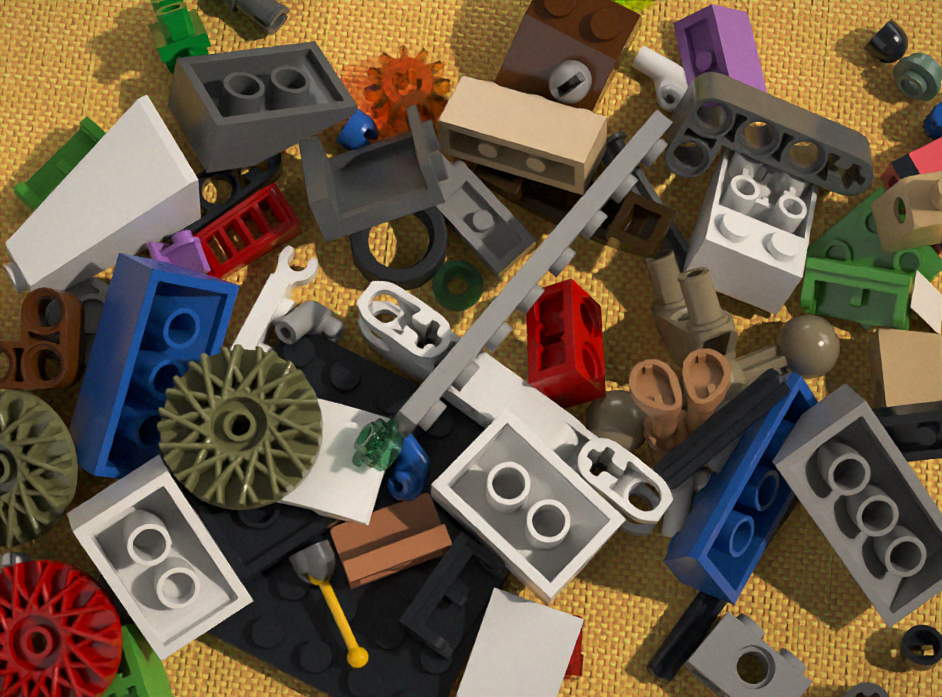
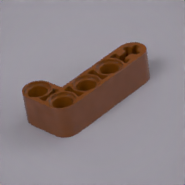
M47 287L37 288L26 296L21 308V341H0V354L5 353L9 360V370L5 377L0 378L1 389L64 390L73 387L79 382L84 371L85 311L79 297L72 292ZM56 299L60 304L61 315L57 323L51 326L46 320L45 313L49 303ZM55 352L60 359V370L57 376L51 379L46 373L45 363L48 356Z

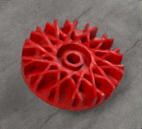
M33 560L15 563L14 566L2 568L0 573V697H102L109 689L118 671L123 642L120 619L116 607L106 590L84 570L62 561ZM42 635H44L47 640L46 648L43 645Z

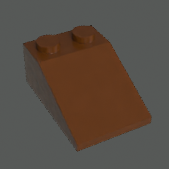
M532 0L494 83L508 89L529 95H539L553 102L577 109L584 108L595 113L641 27V15L612 0ZM565 60H576L583 63L589 69L592 77L589 92L581 101L573 104L557 101L552 96L548 84L551 72L559 63ZM574 75L559 86V88L565 93L580 83V80Z

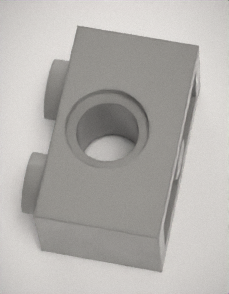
M729 611L720 618L682 665L718 697H801L812 683L803 674L807 667L800 659L784 648L776 652L761 639L765 632L756 622L743 613L735 617ZM741 656H753L760 662L763 674L757 684L747 683L739 677L737 662Z

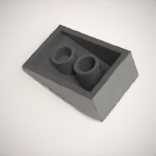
M316 41L177 58L167 105L206 173L254 166L356 114L358 107Z

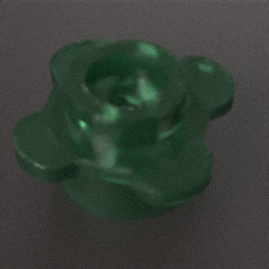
M379 418L374 422L368 423L355 440L354 449L357 451L353 456L352 463L357 467L365 463L367 467L374 468L378 472L387 469L399 455L404 443L403 435L397 432L398 422L390 419L385 423L384 420Z

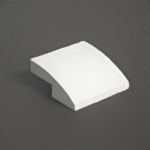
M318 399L323 417V439L316 463L305 480L294 491L276 502L310 509L321 516L368 526L396 434V429L390 425L393 420L353 407Z

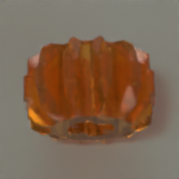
M402 45L399 48V58L396 60L390 54L383 51L380 55L382 68L370 67L367 71V78L372 84L364 88L366 100L374 102L371 107V115L375 119L387 116L386 123L390 131L397 128L400 121L406 122L407 131L411 130L406 107L416 104L422 121L432 119L433 124H435L433 111L443 112L448 103V100L443 95L450 92L451 84L449 79L441 77L444 72V65L441 60L427 64L428 51L425 48L421 49L413 58L409 57L408 48ZM409 84L416 86V90L410 89L407 95L399 93V89L405 90Z

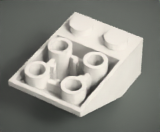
M723 146L689 242V250L683 272L693 268L706 267L710 270L715 291L777 315L803 277L818 185Z

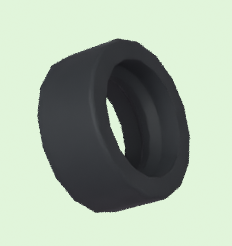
M436 206L412 213V215L422 221L429 235L427 252L422 260L412 267L403 269L388 268L378 262L371 253L368 243L372 227L350 234V247L354 263L366 280L369 282H390L407 291L419 288L435 277L445 261L448 240L444 217Z

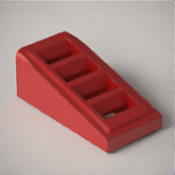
M273 182L193 235V237H199L211 270L207 274L223 280L301 235L302 229L295 213L277 184ZM270 207L280 222L273 229L263 214V211ZM253 218L263 234L256 241L244 223ZM232 229H235L245 245V248L239 252L236 251L226 234ZM217 239L228 257V260L222 264L219 263L208 245L209 242Z

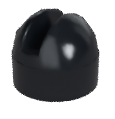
M891 18L868 42L864 49L873 58L883 63H893L904 56L908 48V37L903 28Z
M928 625L911 627L905 633L900 643V655L903 662L912 670L921 672L934 668L942 659V635L940 632ZM933 649V655H912L910 652Z

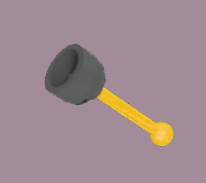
M324 540L290 556L289 560L298 577L309 585H319L349 650L347 654L348 663L354 668L365 666L369 658L368 652L363 647L358 646L329 583L336 567L335 555L329 541Z

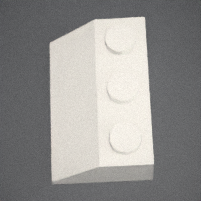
M508 408L431 484V497L487 550L500 558L505 563V567L546 606L575 578L626 520Z

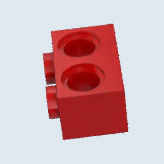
M572 278L543 287L544 293L526 313L529 385L563 409L606 397L601 306Z

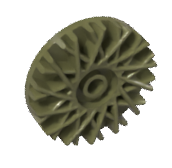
M235 344L233 350H228L224 346L219 348L221 353L210 357L206 353H202L199 363L189 362L187 365L189 370L181 378L177 375L173 378L175 386L167 388L165 392L167 396L164 408L159 407V415L161 416V421L157 423V428L161 435L159 446L164 453L165 462L177 480L200 500L216 507L232 510L260 508L289 495L311 472L322 445V411L312 386L305 378L303 372L300 369L297 370L290 360L285 361L281 359L273 350L264 352L262 347L255 346L256 350L244 349L240 344ZM244 421L250 422V429L246 434L237 436L232 433L233 428L237 424Z
M0 388V547L7 545V548H11L45 535L65 516L74 498L78 479V464L75 446L66 425L46 402L21 389Z

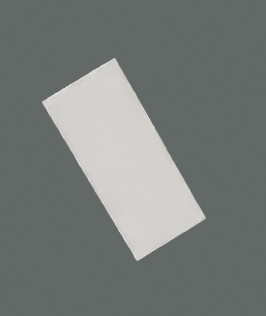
M916 270L910 307L940 334L942 294Z

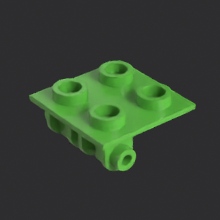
M882 186L809 245L806 258L822 257L916 274V270H918L929 282L933 281L938 276V273L942 271V259L931 245L882 253L871 208V203L886 192ZM899 210L900 218L904 222L906 215L902 210ZM859 322L866 331L874 326Z

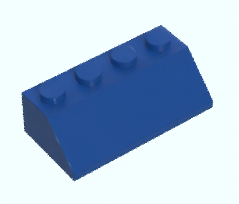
M124 253L118 254L69 428L79 467L94 476L121 479L152 458L160 455L156 448L159 446V442H161L157 423L161 421L159 407L164 408L167 401L165 392L167 388L175 386L173 378L176 375L181 378L189 370L187 366L189 362L199 363L202 353H206L209 357L220 353L219 348L223 345L239 285L164 261Z
M793 372L782 375L791 388L790 393L746 430L745 435L720 474L713 472L706 486L698 491L693 502V509L682 529L672 537L668 545L667 555L663 561L682 584L735 605L795 496L772 461L800 416L816 405L818 401L802 376Z

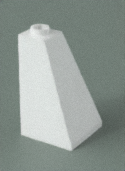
M148 95L135 101L5 243L10 262L3 265L17 293L26 290L29 294L33 290L42 287L64 291L116 265L119 253L135 255L147 249V243H159L201 219L198 178Z

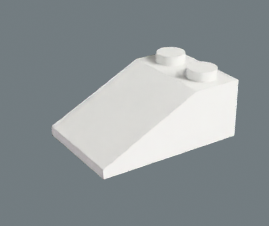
M160 455L152 458L67 513L72 532L161 661L253 602L250 594Z

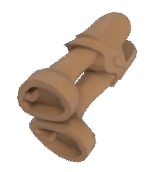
M710 348L697 349L689 353L683 361L682 381L688 406L687 412L681 409V388L676 374L668 364L658 359H646L637 363L631 370L629 392L636 406L649 415L643 423L645 429L643 434L648 442L650 457L654 464L713 416L716 407L724 400L731 383V367L721 353Z

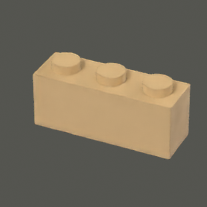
M462 75L438 120L441 153L581 195L586 193L607 150V117L595 114L584 108L577 109L547 100L539 95H529L499 86L491 81H481Z

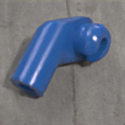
M396 430L391 451L396 456L397 461L392 478L388 479V491L394 499L412 501L424 490L430 459L412 433L406 438Z

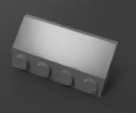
M845 383L800 416L772 462L885 624L890 628L942 591V513L867 402Z

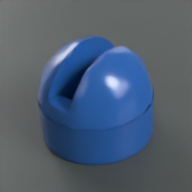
M358 108L356 114L350 117L335 141L349 151L371 144L366 138L374 141L378 140L376 123L369 115Z

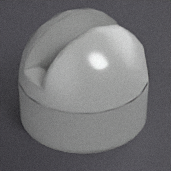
M565 60L559 63L551 72L548 82L549 89L557 101L566 104L577 103L586 96L591 88V73L583 63L576 60ZM576 75L580 83L564 93L559 86Z

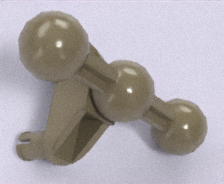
M672 249L657 251L653 259L644 257L656 296V300L652 303L651 311L658 332L670 351L675 364L683 369V361L689 353L697 349L710 348L721 353L731 367V383L723 401L732 400L769 368L775 369L780 374L793 372L801 375L803 379L820 378L833 369L840 355L839 337L829 322L822 317L811 314L794 316L781 325L774 339V344L736 358L735 347L738 334L732 315L720 307L710 270L706 267H698L681 273L675 252ZM681 374L680 381H678L682 392L681 409L687 412L688 406ZM606 391V397L591 401L585 414V427L598 438H608L615 441L632 453L642 446L646 440L643 434L645 431L643 423L649 415L636 406L629 391Z

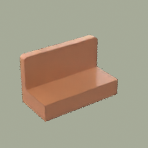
M428 493L420 494L412 501L404 500L372 512L368 526L347 521L333 526L330 530L351 589L443 556L452 545L446 526L441 524L432 498Z

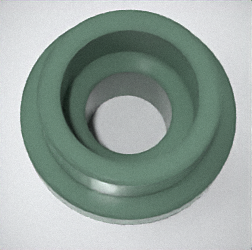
M917 52L903 57L897 62L893 68V77L898 89L905 96L911 99L928 101L933 99L940 91L942 69L932 57Z

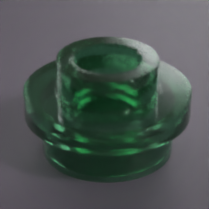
M464 260L448 261L436 270L432 279V292L436 301L445 309L457 312L465 311L472 308L481 298L483 279L481 273L473 264ZM460 279L466 283L467 290L462 294L456 295L449 291L448 284L452 280Z

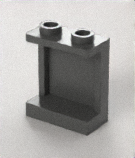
M416 104L406 107L410 131L331 158H327L318 135L299 142L308 202L326 242L445 203L440 182L449 179L439 150L441 148L440 141L432 119L422 121Z

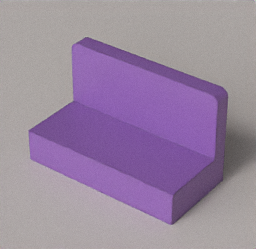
M711 4L673 23L688 87L697 76L707 72H716L767 93L747 12ZM715 102L703 104L704 107L713 108L720 105L719 103Z

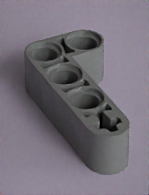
M703 73L690 83L670 118V121L673 123L665 132V142L668 144L665 148L666 165L672 173L684 178L703 174L709 168L723 145L840 195L854 196L863 193L871 186L874 179L870 143L866 136L721 73ZM709 102H715L720 104L719 106L713 108L703 106V104ZM753 122L766 123V125L761 127H753L749 124ZM804 141L811 142V144L807 146L795 145L799 142ZM690 142L696 145L693 147H684L680 144Z

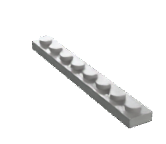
M656 109L399 410L390 424L392 427L408 438L418 425L425 431L432 426L447 407L440 401L441 397L451 386L459 392L464 388L480 368L473 361L484 347L491 353L497 349L513 329L506 323L508 318L516 309L524 315L530 310L545 291L538 285L548 271L555 277L563 271L576 255V252L569 246L579 235L589 240L608 217L601 211L608 200L611 198L619 204L638 181L631 174L636 167L643 163L649 168L668 146L661 137L673 122Z

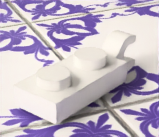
M288 245L282 250L275 273L270 274L230 350H233L235 344H240L244 349L256 350L255 346L262 347L264 352L272 350V347L266 344L276 324L295 308L296 302L291 300L293 296L292 290L298 286L307 285L315 279L319 268L317 259L312 257L304 270L294 271L289 267L295 254L294 248Z

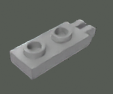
M442 155L449 179L440 182L445 203L436 205V207L442 213L445 223L487 268L499 278L536 246L537 240L462 160L457 158L454 162L450 163Z

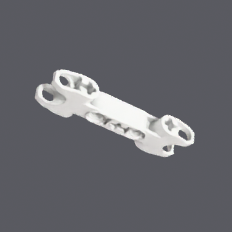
M372 281L357 300V308L361 316L357 320V324L365 342L392 365L418 382H424L461 339V337L451 331L449 323L442 315L393 283ZM387 294L394 297L398 301L399 306L389 301L373 300L371 302V300L378 295ZM383 313L395 317V319L388 323H382L375 316ZM370 329H371L372 331H374V332H375L378 336H380L382 339H379V338L375 337V336L371 333ZM481 350L473 360L480 366L475 375L460 392L451 386L443 397L485 429L508 408L622 516L624 514L630 519L642 523L633 524L625 520L619 527L620 530L634 536H648L674 500L666 482L617 442L608 438H598L587 430L574 416ZM596 468L603 471L598 477L592 474ZM644 483L653 485L657 489L660 497L658 498L657 495ZM639 495L649 504L651 511H641L630 504L628 497Z

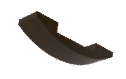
M478 164L473 172L490 190L555 225L562 221L583 196ZM591 181V183H590L588 189H589V188L592 186V184L594 183L593 181ZM630 191L619 204L611 198L601 209L608 217L589 239L620 251L653 259L677 213L676 210Z

